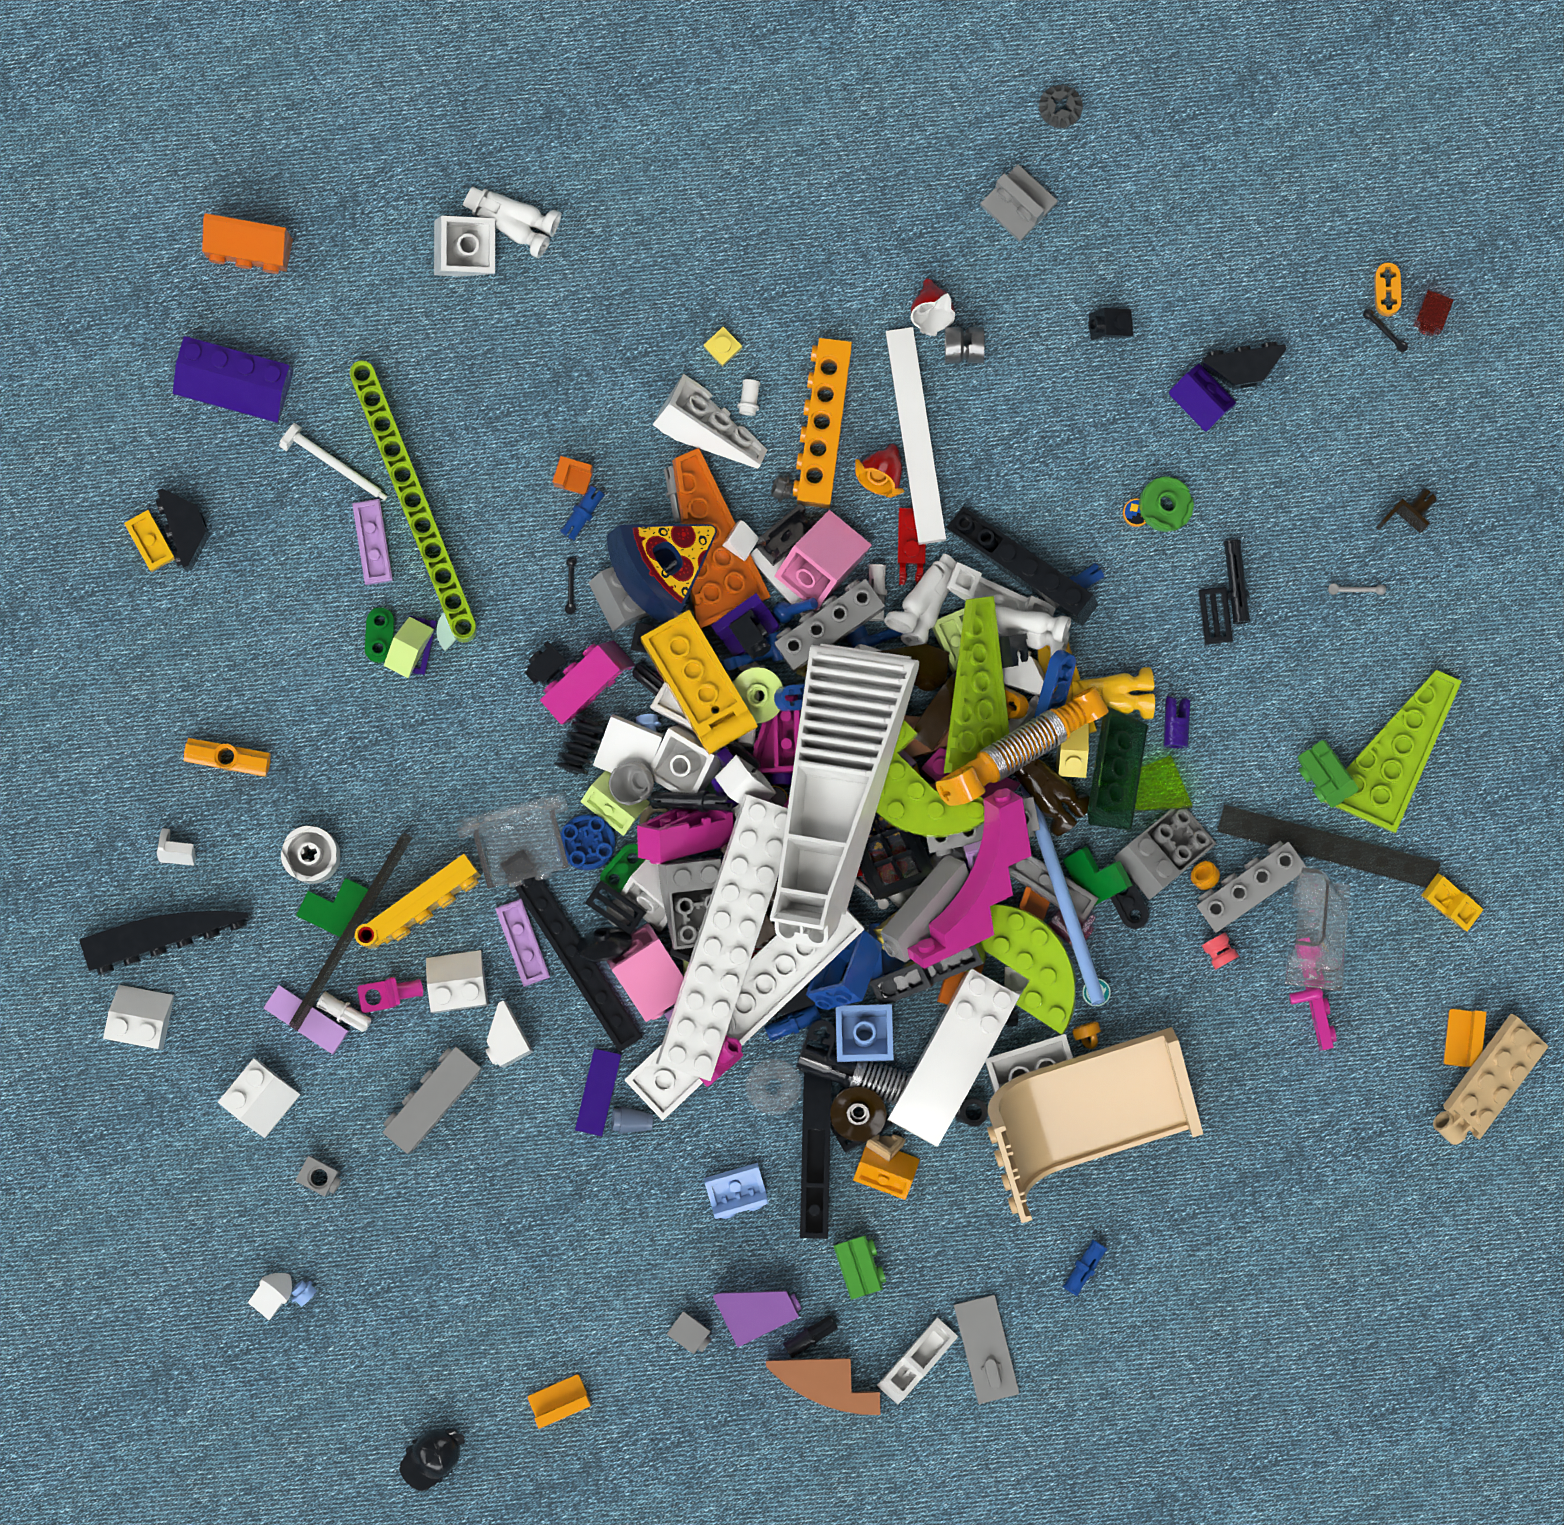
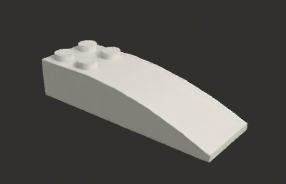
M969 969L961 979L887 1120L937 1147L983 1067L1020 995L979 972Z

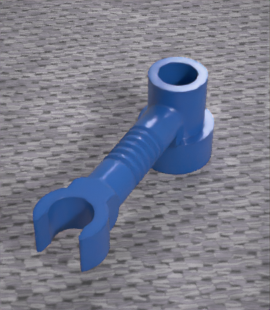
M864 625L846 636L848 644L851 643L852 648L859 644L872 647L902 636L903 633L890 628L869 636Z
M782 631L772 633L766 638L771 645V649L761 657L752 659L748 653L720 661L725 671L770 657L773 662L783 660L784 658L774 645L778 641L776 636Z

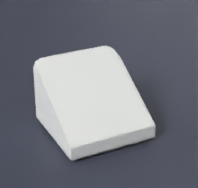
M740 520L735 524L722 546L745 561L758 542L759 537L744 521Z

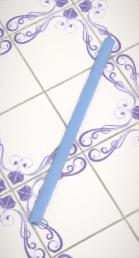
M1020 784V789L1023 797L1030 796L1029 793ZM1035 804L1040 830L1035 831L1038 844L1091 1004L1099 1005L1105 1002V998L1044 814Z

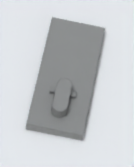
M995 1295L955 1304L954 1309L978 1404L1018 1395L1019 1390Z

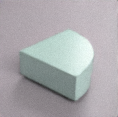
M443 613L438 621L436 632L438 641L446 652L456 639ZM457 625L456 631L462 635L464 630Z

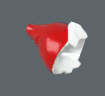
M925 279L920 294L912 303L911 321L920 329V332L929 336H936L937 332L945 329V327H949L955 319V308L949 294L939 288L933 280Z

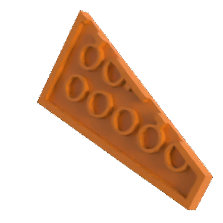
M697 448L672 460L681 524H711L717 531L691 589L694 617L700 629H703L715 623L755 593H757L762 601L769 599L771 596L751 555L749 554L747 559L743 561L722 546L736 523L700 449Z

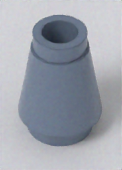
M620 1106V1109L613 1108L611 1119L612 1131H618V1134L652 1130L653 1114Z

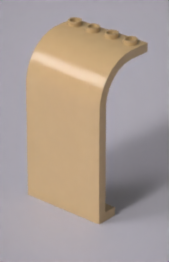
M1172 1027L1020 1075L997 1090L988 1104V1115L992 1126L987 1127L991 1143H997L999 1149L994 1151L998 1167L1004 1166L1005 1174L1001 1175L1005 1191L1011 1190L1012 1197L1007 1199L1012 1215L1018 1213L1021 1223L1032 1220L1026 1204L1029 1190L1039 1180L1051 1173L1188 1129L1192 1137L1203 1134L1179 1040Z

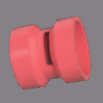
M1226 932L1201 945L1205 953L1211 956V964L1215 970L1239 957L1236 949L1231 948L1229 945L1230 939ZM1223 949L1225 950V952L1221 953L1220 955H1217V952Z

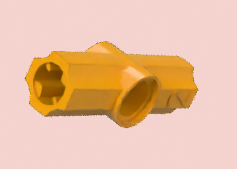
M188 738L184 750V762L267 777L271 762V753ZM227 750L233 751V761L230 764H222L221 755Z

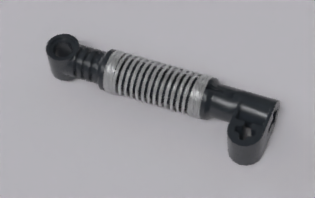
M825 1019L814 1020L809 1025L797 1060L796 1070L842 1084L844 1089L855 1086L867 1087L882 1097L883 1101L886 1100L887 1103L891 1101L892 1105L897 1102L911 1076V1072L906 1076V1071L901 1074L902 1070H899L897 1073V1068L892 1071L891 1066L888 1070L887 1065L882 1068L883 1064L881 1063L878 1067V1062L873 1065V1061H870V1064L868 1061L837 1062V1053L832 1052L836 1038L834 1026ZM822 1026H825V1031L829 1033L828 1038L823 1037L821 1040L823 1044L829 1045L827 1050L807 1044L809 1039L817 1041L818 1036L814 1034L815 1029L820 1030ZM967 1095L955 1115V1121L969 1126H979L988 1117L987 1106L982 1100ZM971 1104H977L980 1107V1115L975 1119H969L966 1116V1109Z

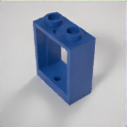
M863 930L811 980L806 996L813 1000L816 1006L824 1010L863 1001L883 944ZM849 962L843 981L839 983L846 963Z

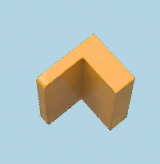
M1449 1010L1443 1060L1445 1065L1472 1067L1483 1051L1487 1012Z
M865 1146L853 1181L906 1200L920 1159L898 1151L888 1162Z
M578 1374L528 1396L538 1429L592 1405Z

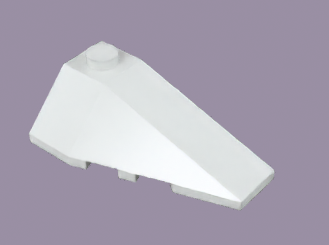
M683 374L661 407L653 426L676 441L758 469L767 449L745 427L737 426L729 418L731 413L725 407L720 409L711 400L713 395L706 388Z

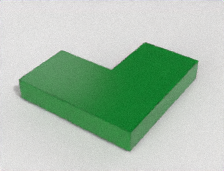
M1088 847L1063 859L1074 883L1099 898L1095 905L1133 886L1120 861L1100 871Z
M345 878L333 903L308 891L296 916L347 940L371 890Z

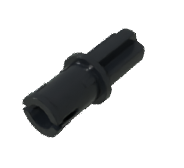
M827 1316L809 1328L805 1326L803 1332L784 1342L783 1345L791 1358H794V1356L814 1345L816 1347L818 1341L838 1329L837 1324L831 1316Z

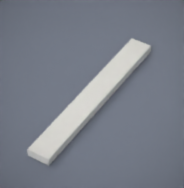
M913 327L886 331V339L918 545L946 541Z

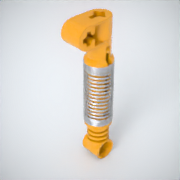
M1096 686L1086 689L1074 696L1071 702L1066 703L1060 708H1051L1045 711L1040 716H1037L1036 719L1033 718L1032 721H1029L1028 724L1025 723L1024 726L1017 728L1016 731H1012L1008 736L1005 735L1000 741L997 740L996 743H992V745L976 754V759L969 761L966 765L937 781L936 788L942 800L949 806L966 804L980 797L986 792L984 786L989 782L996 783L1011 775V773L1019 770V768L1026 766L1027 763L1029 764L1039 756L1047 753V751L1055 748V746L1057 747L1070 738V733L1084 724L1091 723L1107 714L1109 710Z

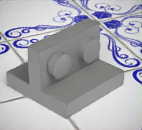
M1017 164L1008 175L1004 173L996 181V187L980 203V206L1014 238L1021 242L1053 209L1058 200Z

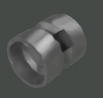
M945 327V363H961L963 359H966L968 363H984V327H968L964 332L960 327Z

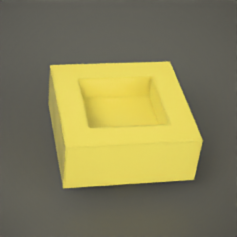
M724 327L703 345L722 367L742 349V345Z

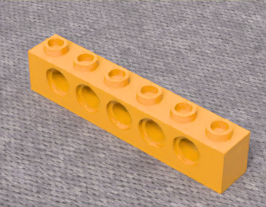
M819 338L818 346H812L811 362H816L815 371L809 372L807 388L812 389L811 399H805L803 415L808 416L807 426H802L800 442L805 443L804 453H798L796 469L801 470L800 480H794L792 495L797 497V505L801 503L804 506L830 509L852 342ZM831 363L836 366L837 371L832 375H826L821 370L822 366ZM823 390L830 391L833 394L832 400L829 402L820 401L818 398L819 392ZM819 417H825L829 420L830 424L825 429H818L814 425V421ZM815 444H822L826 448V452L822 456H815L810 451L811 447ZM811 471H818L822 475V480L818 483H811L807 480V475Z

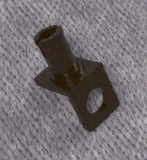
M1423 489L1410 505L1402 498L1376 528L1380 530L1396 512L1414 529L1422 533L1430 524L1422 515L1437 501L1435 495L1432 494L1427 501H1424L1431 491Z

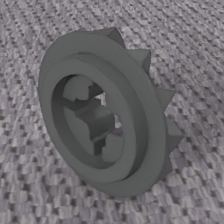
M1065 84L1052 85L1043 92L1039 102L1041 117L1047 124L1056 128H1066L1073 125L1080 118L1083 109L1081 96L1076 92L1075 88L1068 87ZM1067 97L1066 107L1068 110L1061 109L1054 114L1056 109L1054 100L1061 102Z

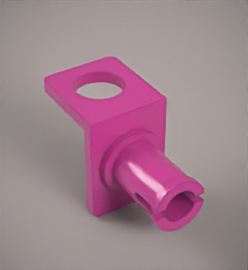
M391 977L385 981L358 986L357 992L361 1012L368 1013L394 1008L400 1005V1000L423 996L421 980L416 979L414 981L396 983L395 977ZM374 989L380 993L381 999L377 1005H370L366 1002L365 995L368 990Z
M725 1036L711 1081L699 1078L705 1086L709 1087L743 1057L741 1052L742 1046L737 1039Z

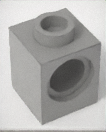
M308 1156L295 1181L324 1197H328L330 1192L335 1194L342 1181V1179L338 1178L341 1171L313 1156ZM320 1169L324 1170L328 1176L327 1182L322 1186L314 1182V1174Z
M685 1311L682 1312L667 1333L669 1337L692 1354H695L697 1349L703 1352L712 1340L708 1336L711 1330Z

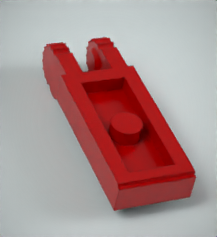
M899 508L897 564H899V585H905L907 581L906 565H917V572L915 573L917 585L923 577L926 544L918 545L913 508Z

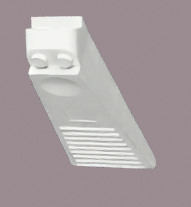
M820 644V646L811 645L777 891L770 915V921L775 922L776 934L786 942L822 947L838 928L841 915L846 914L919 669L918 660H912L909 656L828 644Z

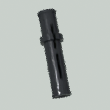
M1241 540L1224 541L1230 593L1227 596L1228 600H1231L1233 624L1249 623L1251 621L1247 598L1250 597L1249 591H1246Z
M703 790L699 793L653 791L650 800H657V802L650 803L653 809H692L706 813L709 810L731 811L733 807L732 802H727V800H733L727 794H711L709 791Z

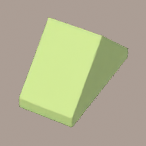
M409 617L394 636L384 666L409 679L434 629Z

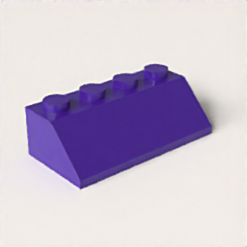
M184 336L176 360L173 394L279 423L294 371L288 364Z

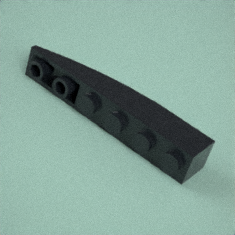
M964 506L947 526V530L1045 602L1067 617H1071L1079 625L1083 626L1099 605L1092 593Z
M192 911L158 915L132 921L81 938L79 941L88 970L90 972H97L98 975H103L114 971L113 966L124 963L125 967L141 962L140 957L150 954L151 958L166 954V948L177 945L178 949L194 944L193 939L203 936L204 940L221 935L219 930L230 927L231 931L247 926L246 921L252 920V917L247 912Z
M805 1072L803 1083L800 1238L828 1239L832 1081Z

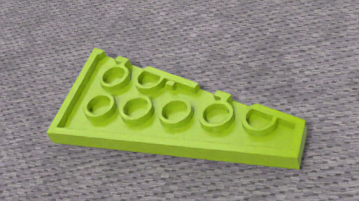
M994 596L966 599L944 773H952L966 765L969 761L976 759L977 753L992 745V743H996L997 740L1000 741L1001 738H1004L1005 735L1008 736L1010 733Z
M1438 670L1433 672L1346 768L1359 789L1358 792L1349 798H1345L1335 808L1394 834L1397 832L1460 687L1461 680Z

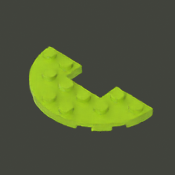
M903 719L876 813L894 827L905 832L923 835L924 837H948L949 835L971 831L984 823V801L981 796L966 804L949 806L942 800L938 791H935L899 755L918 736L917 732Z
M994 904L990 906L994 935L981 941L984 951L1030 980L1018 998L1016 1005L1063 1035L1070 1024L1076 1004V976L1072 960H1070L1062 940L1044 921L1025 910L1009 905Z

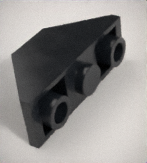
M1274 341L1261 344V348L1251 349L1250 346L1237 347L1234 349V352L1225 354L1223 350L1208 352L1207 356L1203 357L1201 366L1233 390L1257 387L1262 385L1286 351V345H1278V342Z
M163 488L157 491L160 498L156 499V504L160 514H165L168 521L164 528L169 541L174 540L177 549L173 551L174 559L177 566L182 565L184 570L187 572L191 571L210 536L202 510L196 504Z

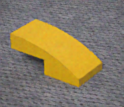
M1438 873L1421 895L1432 906L1465 931L1470 929L1484 910L1467 894L1458 890L1450 881Z

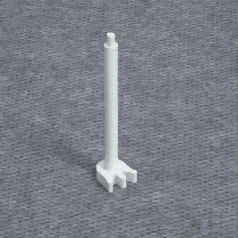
M296 423L291 425L280 440L279 446L285 451H288L295 441L376 498L379 496L384 501L387 499L388 496L382 493L379 487L301 435L302 427Z

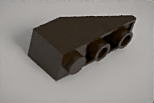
M928 644L876 651L909 656L912 660H918L919 669L914 685L918 686L920 690L932 692L946 682L949 652Z

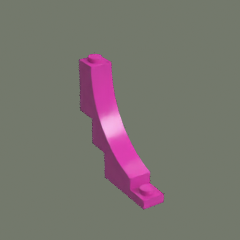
M1008 788L997 790L994 794L983 798L984 829L976 861L966 882L947 908L929 924L931 937L923 939L918 944L907 948L909 958L924 969L994 935L990 906L1013 896L1009 866L1032 856L1023 798Z

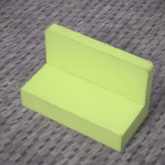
M604 771L590 786L581 803L624 836L636 819L649 806L650 802L647 799L634 805H624L617 802L610 793L609 779L611 773Z

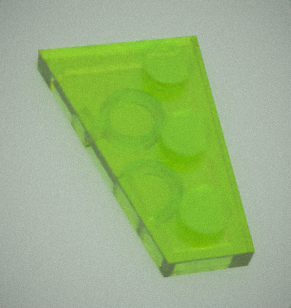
M1171 755L1094 785V791L1104 813L1192 808L1193 806Z

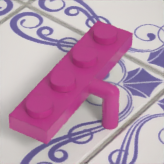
M1309 938L1298 940L1295 944L1306 990L1290 993V1003L1292 1005L1309 1002L1319 1051L1334 1048L1333 1042H1337L1334 1026H1329L1327 1015L1331 1014L1328 999L1322 997L1323 990L1321 987H1324L1323 975L1321 970H1316L1314 960H1318L1317 948L1315 943L1310 944Z

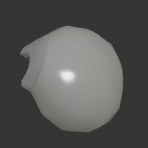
M635 761L625 763L612 771L609 779L610 793L617 802L624 805L640 803L646 800L653 791L654 781L652 773L644 764Z

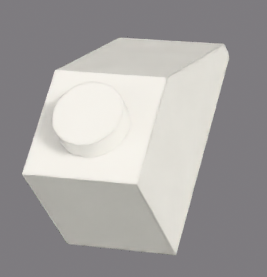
M1018 650V666L1002 668L1004 685L1040 696L1045 674L1039 662L1030 657L1032 652L1028 651L1027 662H1021Z

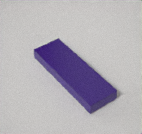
M594 1048L575 1131L603 1136L621 1061V1054Z

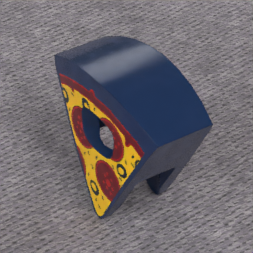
M625 524L617 526L606 537L612 566L624 590L642 610L664 624L680 615L717 531L711 524Z

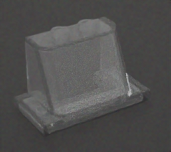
M566 792L458 820L457 831L459 838L474 836L488 889L508 884V887H516L524 884V879L535 877V880H542L551 877V872L569 868L556 814L568 811Z
M1302 867L1299 878H1295L1293 882L1291 907L1298 908L1296 941L1291 954H1288L1285 984L1341 991L1343 987L1350 885L1332 883L1326 873L1319 869Z

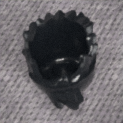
M455 1428L447 1430L437 1429L428 1431L420 1438L414 1439L412 1441L413 1444L406 1448L407 1454L400 1462L399 1471L402 1478L408 1485L418 1491L428 1490L436 1483H440L443 1478L448 1477L453 1472V1468L458 1463L460 1445L465 1443L464 1435L457 1433Z

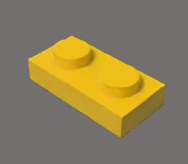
M149 510L124 523L151 572L175 560L170 547Z

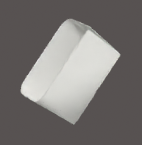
M737 755L715 776V779L728 797L740 805L744 794L768 801L776 794L765 776L759 770L752 773L751 771L754 767Z

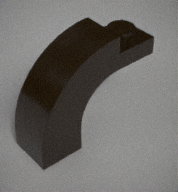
M957 669L939 690L914 728L918 734L915 739L931 750H934L941 744L949 731Z

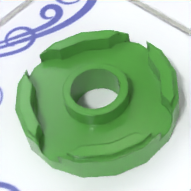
M1165 476L1153 480L1140 493L1139 509L1141 516L1155 530L1162 532L1176 531L1187 524L1193 514L1194 502L1189 493L1190 490L1183 482L1176 478ZM1162 497L1171 500L1173 505L1171 511H1166L1162 508Z

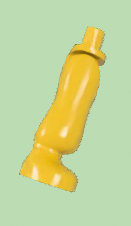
M1150 667L1141 668L1136 677L1128 673H1120L1101 678L1071 681L1066 703L1071 702V699L1082 691L1096 686L1109 712L1130 714L1134 710H1139L1143 719H1153L1154 694H1130L1131 691L1136 690L1142 692L1154 690V677Z

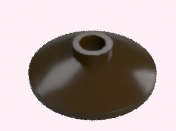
M862 1086L849 1087L841 1091L835 1097L830 1110L831 1122L835 1130L844 1138L852 1141H866L875 1137L884 1127L887 1115L882 1098L875 1091ZM861 1107L864 1113L857 1115L854 1113V1109Z

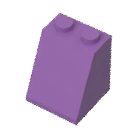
M787 1290L718 1292L713 1295L737 1347L798 1318L799 1314L797 1311L801 1310L795 1293L789 1295Z

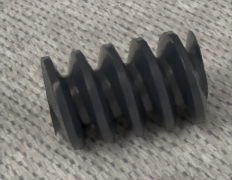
M576 714L581 722H572L571 726L577 732H567V736L572 742H563L562 744L568 752H559L558 757L563 763L554 762L553 765L574 775L588 774L583 764L593 763L587 755L597 754L598 751L592 747V744H601L602 741L596 735L597 733L605 734L606 730L599 723Z

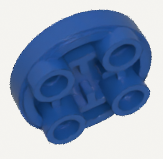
M588 814L580 815L570 820L562 829L560 835L561 852L566 861L577 869L588 871L598 869L611 859L615 851L616 840L614 832L610 825L601 817Z

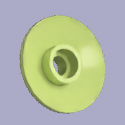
M756 667L745 670L735 679L733 684L756 723L770 721L780 712V709L775 705L774 694L777 689L783 687V684L775 673L765 668ZM759 691H763L765 695L762 701L757 699Z

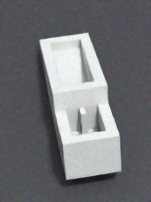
M937 1317L877 1386L896 1404H899L929 1372L958 1336Z

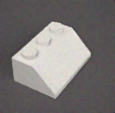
M1066 1034L989 1057L985 1063L995 1094L1003 1085L1020 1075L1072 1059L1073 1056Z

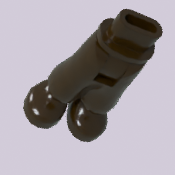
M1039 757L1013 773L1029 795L1033 796L1039 810L1045 816L1053 818L1050 824V831L1055 836L1065 834L1077 824V820L1063 808L1062 802L1068 806L1069 811L1077 818L1086 815L1092 806L1093 800L1088 794L1081 793L1076 795L1073 785L1053 771Z

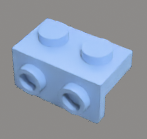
M758 1163L704 1178L715 1219L731 1218L736 1213L746 1210L755 1211L769 1203Z

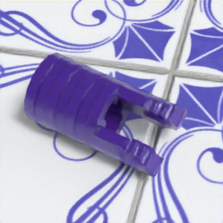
M1167 696L1165 701L1163 746L1174 749L1188 748L1191 701L1187 698H1183L1180 701L1178 717H1176V698Z

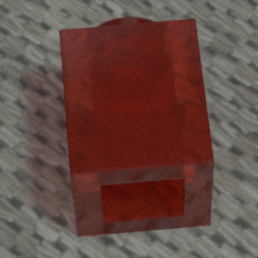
M1428 290L1423 297L1413 326L1417 327L1418 332L1424 335L1434 336L1436 334L1439 336L1454 299Z

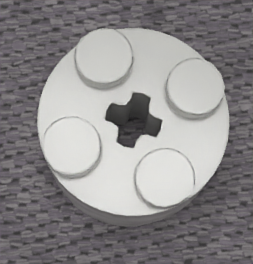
M302 826L293 830L286 837L281 850V860L284 868L291 876L304 883L317 884L326 881L336 872L340 865V849L336 840L325 830L314 826ZM308 849L317 851L314 855L315 860L305 859L308 855Z

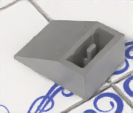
M613 567L599 572L588 582L612 631L650 616L624 590Z
M1180 801L1113 858L1117 862L1120 861L1129 877L1150 900L1217 843Z
M711 857L658 864L661 895L674 950L693 948L695 946L721 867V859Z

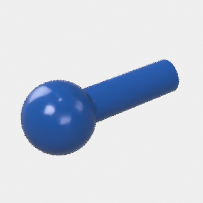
M815 598L794 604L782 601L774 606L773 616L777 622L785 624L790 622L796 614L816 609L818 602Z

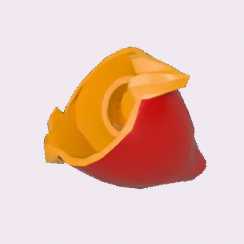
M890 444L884 450L871 454L863 462L855 459V475L860 484L867 490L888 498L905 492L903 488H899L902 462L899 449L895 444Z

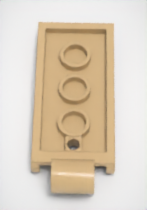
M1510 1014L1443 1104L1446 1111L1439 1113L1433 1121L1434 1129L1453 1145L1461 1143L1466 1138L1469 1130L1474 1137L1480 1140L1549 1046L1520 1018Z

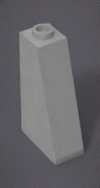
M946 855L880 931L884 940V950L889 956L907 962L910 959L907 948L918 944L923 939L931 937L929 924L947 908L969 876L965 862Z

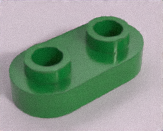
M385 608L373 609L366 619L365 654L370 661L377 664L385 663L394 638L395 619L392 613ZM384 617L385 623L382 626H377L375 624L376 618ZM376 644L383 645V651L381 653H375L373 651V648Z
M629 844L623 847L600 875V881H603L618 893L623 890L630 876L646 860L638 858L635 864L628 862L630 854L638 856V845ZM614 874L620 877V881L616 885L609 882L610 876Z

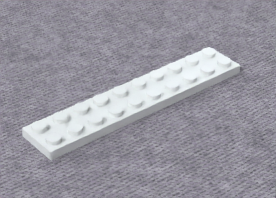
M744 794L656 1064L711 1081L779 875L788 808Z
M847 909L846 914L841 915L838 928L822 947L786 942L776 935L750 960L726 1035L729 1038L737 1039L742 1046L849 945L865 927ZM660 1045L625 1081L663 1121L703 1082L699 1077L656 1064L662 1046Z

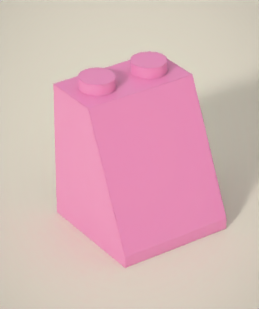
M829 510L793 546L774 577L803 601L815 598L818 606L814 610L818 611L822 604L861 562L872 545Z
M649 923L632 933V945L626 953L607 961L646 1022L650 1019H658L665 1013L667 1008L676 1003L684 979Z

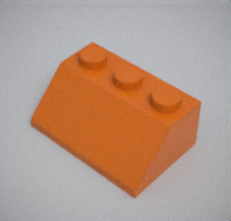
M204 213L202 252L209 258L208 261L216 264H225V261L235 262V266L243 269H252V266L263 267L262 271L271 274H278L279 271L287 272L293 239L285 227Z

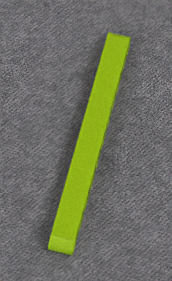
M357 361L351 366L349 372L352 384L451 632L459 642H470L474 639L477 632L474 618L374 368L367 361ZM360 370L370 372V377L365 381H358L355 378ZM377 395L380 397V402L376 406H368L365 403L367 397ZM380 420H387L390 422V427L388 430L381 432L376 430V424ZM391 445L400 447V453L395 457H389L385 453L386 449ZM399 471H408L411 474L409 480L406 482L397 481L395 477ZM418 496L421 501L417 507L411 508L405 504L408 497ZM420 521H427L431 524V527L426 533H419L416 530V525ZM431 546H437L441 549V553L437 558L432 559L426 556V550ZM442 571L450 573V581L446 584L438 583L436 581L438 573ZM450 597H458L461 600V605L457 609H449L446 606V601ZM461 622H467L472 626L471 631L466 635H461L456 631L457 625Z

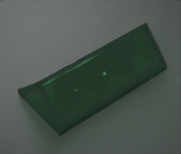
M1107 706L1109 712L1102 718L1089 798L1088 824L1130 830L1132 829L1148 725Z

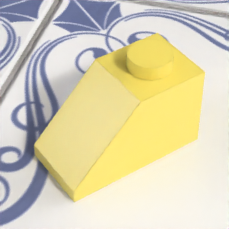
M1089 723L1070 733V738L1057 746L1056 769L1058 775L1086 778L1089 753Z

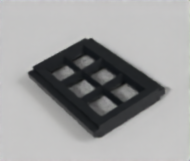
M875 813L859 868L874 900H882L921 885L934 867L918 834L898 829Z

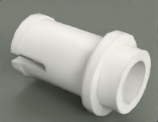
M745 379L742 382L741 402L737 404L740 414L755 416L756 411L759 410L757 400L760 382Z

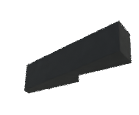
M981 942L925 969L911 961L871 979L870 984L880 1005L890 1004L930 988L936 982L984 964L987 955Z

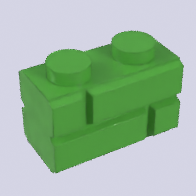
M1321 740L1312 746V749H1308L1298 756L1297 759L1302 765L1298 771L1307 783L1311 780L1316 787L1312 791L1321 803L1326 800L1329 806L1334 808L1343 802L1345 798H1349L1358 792L1359 788L1326 740Z
M866 1235L833 1245L851 1300L883 1290L882 1283H885L886 1279L882 1266L876 1267L873 1256L878 1255L873 1239L867 1240Z

